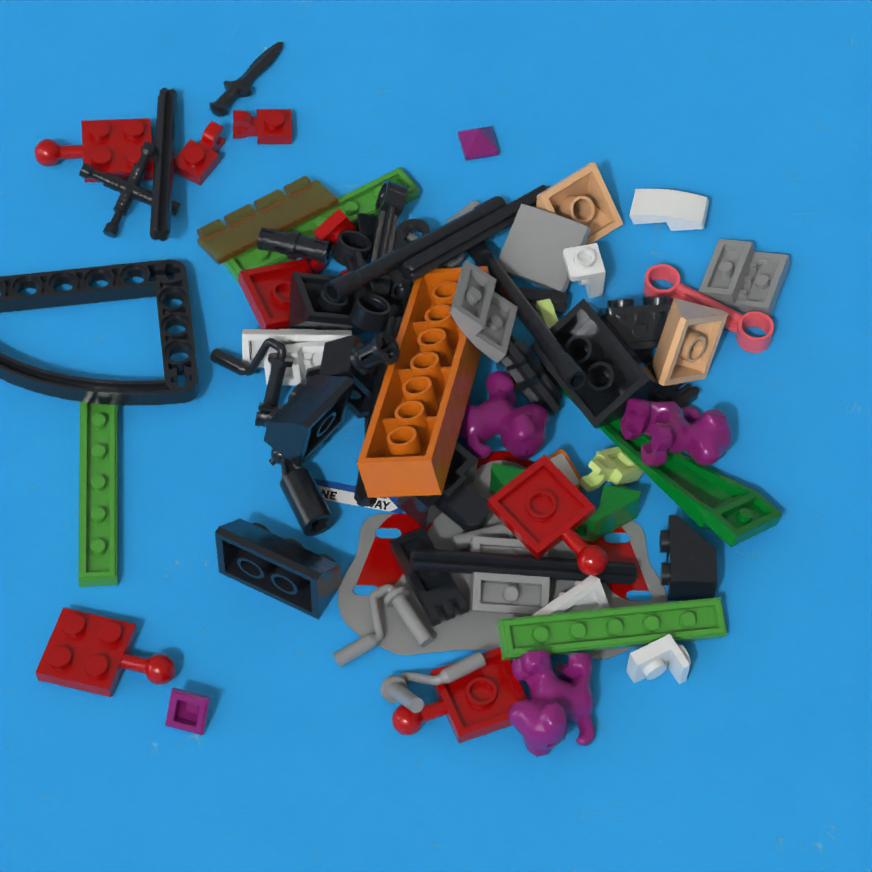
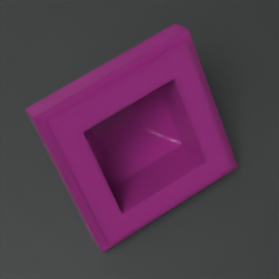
M491 126L458 132L465 161L499 155Z
M172 688L165 726L204 735L211 697Z

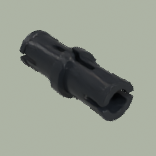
M262 227L257 239V249L287 255L288 259L305 258L327 264L331 255L332 242L302 236V233L298 231L287 233Z

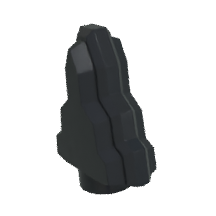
M511 335L506 356L496 363L497 370L508 372L513 379L514 389L529 404L541 405L549 415L554 416L560 411V401L563 395L547 376L523 340L518 342Z

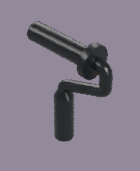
M273 338L265 339L249 366L245 361L219 348L214 349L210 355L212 362L238 375L250 376L255 373L270 347L277 350L278 353H270L268 355V362L272 364L263 401L264 404L275 407L278 405L286 367H292L294 361L292 357L287 355L284 344Z

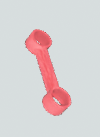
M657 264L646 271L643 293L646 298L669 296L670 303L673 302L674 298L723 310L729 313L724 328L736 334L737 344L743 350L750 353H760L767 350L771 345L774 323L765 313L752 311L743 315L680 283L679 272L670 265ZM655 280H665L670 282L673 287L657 289L650 283ZM748 327H757L762 329L767 335L751 337L743 330Z

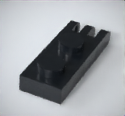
M424 527L389 541V549L433 627L441 624V619L437 612L439 609L447 621L455 618L451 604L456 606L460 615L469 612L467 602L450 572L411 569L410 554L414 548L436 549Z

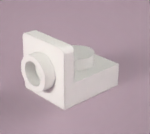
M597 243L565 248L563 250V259L569 279L571 281H578L580 286L585 285L589 298L603 296L606 271Z
M668 634L629 653L626 672L633 683H636L645 678L647 680L655 679L668 668L680 685L687 681L691 660L684 646L681 644L677 645L672 636Z

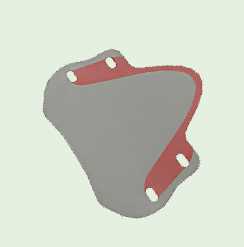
M504 450L491 452L486 458L478 459L475 478L469 486L488 500L494 495L490 490L492 463L500 465L512 464L521 469H527L534 462L529 459L519 460L510 452ZM489 509L487 522L484 527L502 523ZM443 513L424 528L435 548L441 550H455L452 536L466 532ZM376 514L364 521L359 534L356 557L343 576L338 589V606L345 624L360 637H364L367 634H375L369 596L355 595L353 588L357 585L380 587L385 584L394 585L396 588L401 586L407 587L410 592L407 597L408 601L433 637V641L425 647H420L394 606L387 607L384 599L388 594L377 599L384 630V637L377 646L394 654L404 656L454 650H493L500 647L497 629L498 620L532 616L471 611L470 574L450 572L467 602L469 612L460 615L456 606L451 604L455 618L447 621L439 609L437 612L440 616L441 624L433 627L389 549V541L393 539L378 538L375 535V531L381 528L398 529L401 532V536L422 528L420 524L407 514ZM630 521L610 532L628 534L630 541L627 543H609L605 541L604 536L594 542L584 540L588 545L601 547L606 552L608 561L636 564L637 577L633 584L601 583L610 608L667 603L665 588L660 584V579L649 563L646 539L640 525ZM563 540L548 551V557L577 559V555ZM470 547L455 551H470ZM550 579L549 603L559 597L560 592L566 593L575 587L574 583L576 581ZM628 591H649L652 594V599L649 601H631L626 598V593ZM633 647L580 653L590 654L594 659H608Z

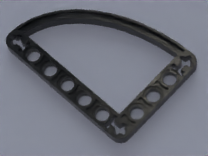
M168 259L0 277V313L156 297L165 380L116 381L69 376L24 364L0 353V379L36 393L93 404L122 406L179 404L190 402L199 394L187 274L184 264L180 261ZM174 275V278L167 279V276ZM131 277H141L144 279L142 283L137 285L126 283ZM98 280L108 282L107 286L100 289L90 286ZM61 284L72 286V289L67 292H57L54 290ZM24 288H34L37 290L30 296L19 294ZM171 299H178L183 302L175 308L164 305L165 302ZM172 326H182L185 328V331L181 334H170L167 332ZM175 353H185L189 356L181 362H175L170 359ZM177 375H185V387H179Z

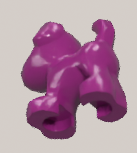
M495 371L489 375L485 383L489 398L481 405L474 406L471 405L469 397L459 434L467 444L468 450L478 459L486 458L491 453L492 449L484 445V443L491 437L500 435L502 444L507 451L519 460H527L532 458L542 448L545 441V428L550 416L546 409L538 404L514 408L516 395L513 392V379L508 372Z
M633 398L628 400L625 414L621 419V432L626 440L635 441L642 434L652 437L650 444H644L641 447V459L643 464L647 466H661L667 461V454L687 452L700 466L711 465L721 459L732 444L729 422L725 414L720 410H707L701 416L694 407H680L675 401L656 402L644 398Z
M548 651L527 652L511 662V670L515 679L526 681L529 685L530 700H521L511 705L508 719L523 737L526 748L536 757L548 755L553 747L565 739L568 726L567 720L577 724L580 731L576 740L578 745L588 746L593 742L595 728L591 719V713L594 707V697L590 689L593 659L590 654H573L568 657L569 664L557 663V677L552 670L551 657Z

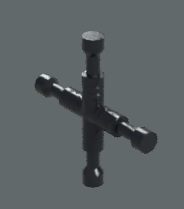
M144 142L141 148L140 159L137 164L133 165L127 180L118 178L110 173L107 175L96 171L93 166L86 163L83 164L79 176L86 179L93 178L102 182L103 186L120 193L113 208L115 213L103 230L105 235L116 238L122 216L127 214L133 199L151 206L152 191L142 188L140 183L147 171L145 168L146 164L157 149L154 144ZM172 200L171 215H177L181 203Z

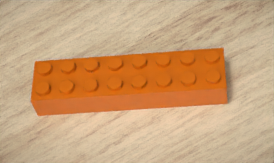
M477 266L489 274L487 266ZM462 267L435 269L414 281L396 338L400 357L396 363L387 366L357 461L368 498L442 495L482 353L463 334L450 313Z

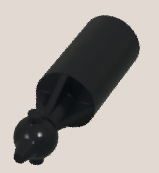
M272 448V458L269 459V462L273 466L276 463L281 465L282 479L280 487L303 533L306 536H316L324 533L334 524L335 519L310 470L302 465L297 467Z

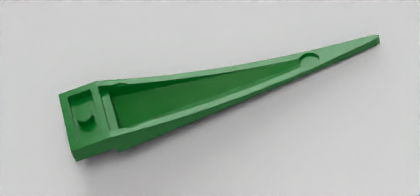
M541 362V366L547 374V376L572 401V399L568 396V394L564 391V389L560 386V384L556 381V379L552 376V374ZM622 417L600 427L701 528L713 530L730 547L776 526L783 515L756 490L704 465L700 466L693 459L680 452L667 454V461L661 466L644 465L641 459V447L644 444H650L652 437L642 434L635 441L626 440L621 432L620 424Z

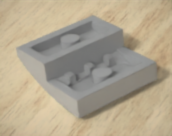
M521 204L499 255L498 262L510 276L528 280L541 288L565 293L570 279L563 259V250L565 248L585 245L591 228L560 215Z
M719 239L698 292L731 309L744 313L758 311L771 317L791 265L789 255L756 252L753 242Z
M466 260L462 265L450 313L463 334L480 351L498 363L506 356L518 307L494 292L497 279Z
M479 536L470 538V552L533 556L518 539ZM546 552L542 557H548V552ZM473 572L470 574L471 611L533 615L549 604L550 577Z

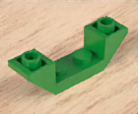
M492 463L491 492L493 494L497 493L526 469H521L512 464L500 465ZM604 484L599 508L595 509V514L574 531L583 540L594 542L636 519L641 491L631 490L621 485L610 486Z

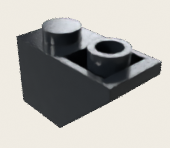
M669 515L667 530H660L659 538L660 553H666L667 563L661 562L660 584L667 586L668 600L687 601L714 598L717 586L716 549L677 515Z

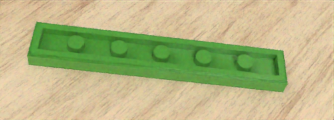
M399 167L275 231L287 233L298 231L302 233V236L315 239L316 236L313 234V231L337 209H340L357 229V213L374 217L378 216L375 213V205L385 180L407 186L408 192L405 204L419 198V188L404 170ZM257 239L222 256L223 265L238 284L240 271L295 261L288 259L287 255L258 250Z
M80 402L78 576L80 587L118 585V405Z
M721 597L506 618L497 621L502 660L517 659L524 653L540 650L548 651L551 656L645 646L668 634L672 636L675 642L723 638L727 635Z

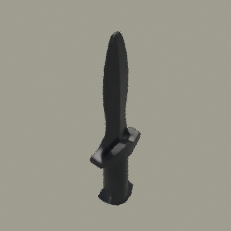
M278 42L264 51L240 78L235 81L223 82L226 91L215 102L209 103L212 114L217 117H223L227 114V109L238 97H247L252 94L249 85L277 57L283 47L282 42Z

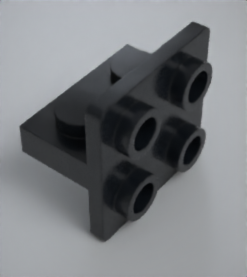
M669 296L643 298V305L635 306L633 299L607 300V308L599 309L633 350L657 348L672 303H670Z

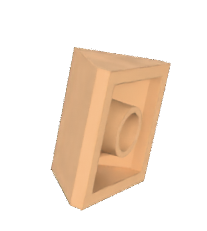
M595 162L587 164L537 195L536 208L560 215L591 228L585 245L594 243L623 225L622 219Z
M674 298L652 361L655 376L660 385L669 386L706 379L729 313Z

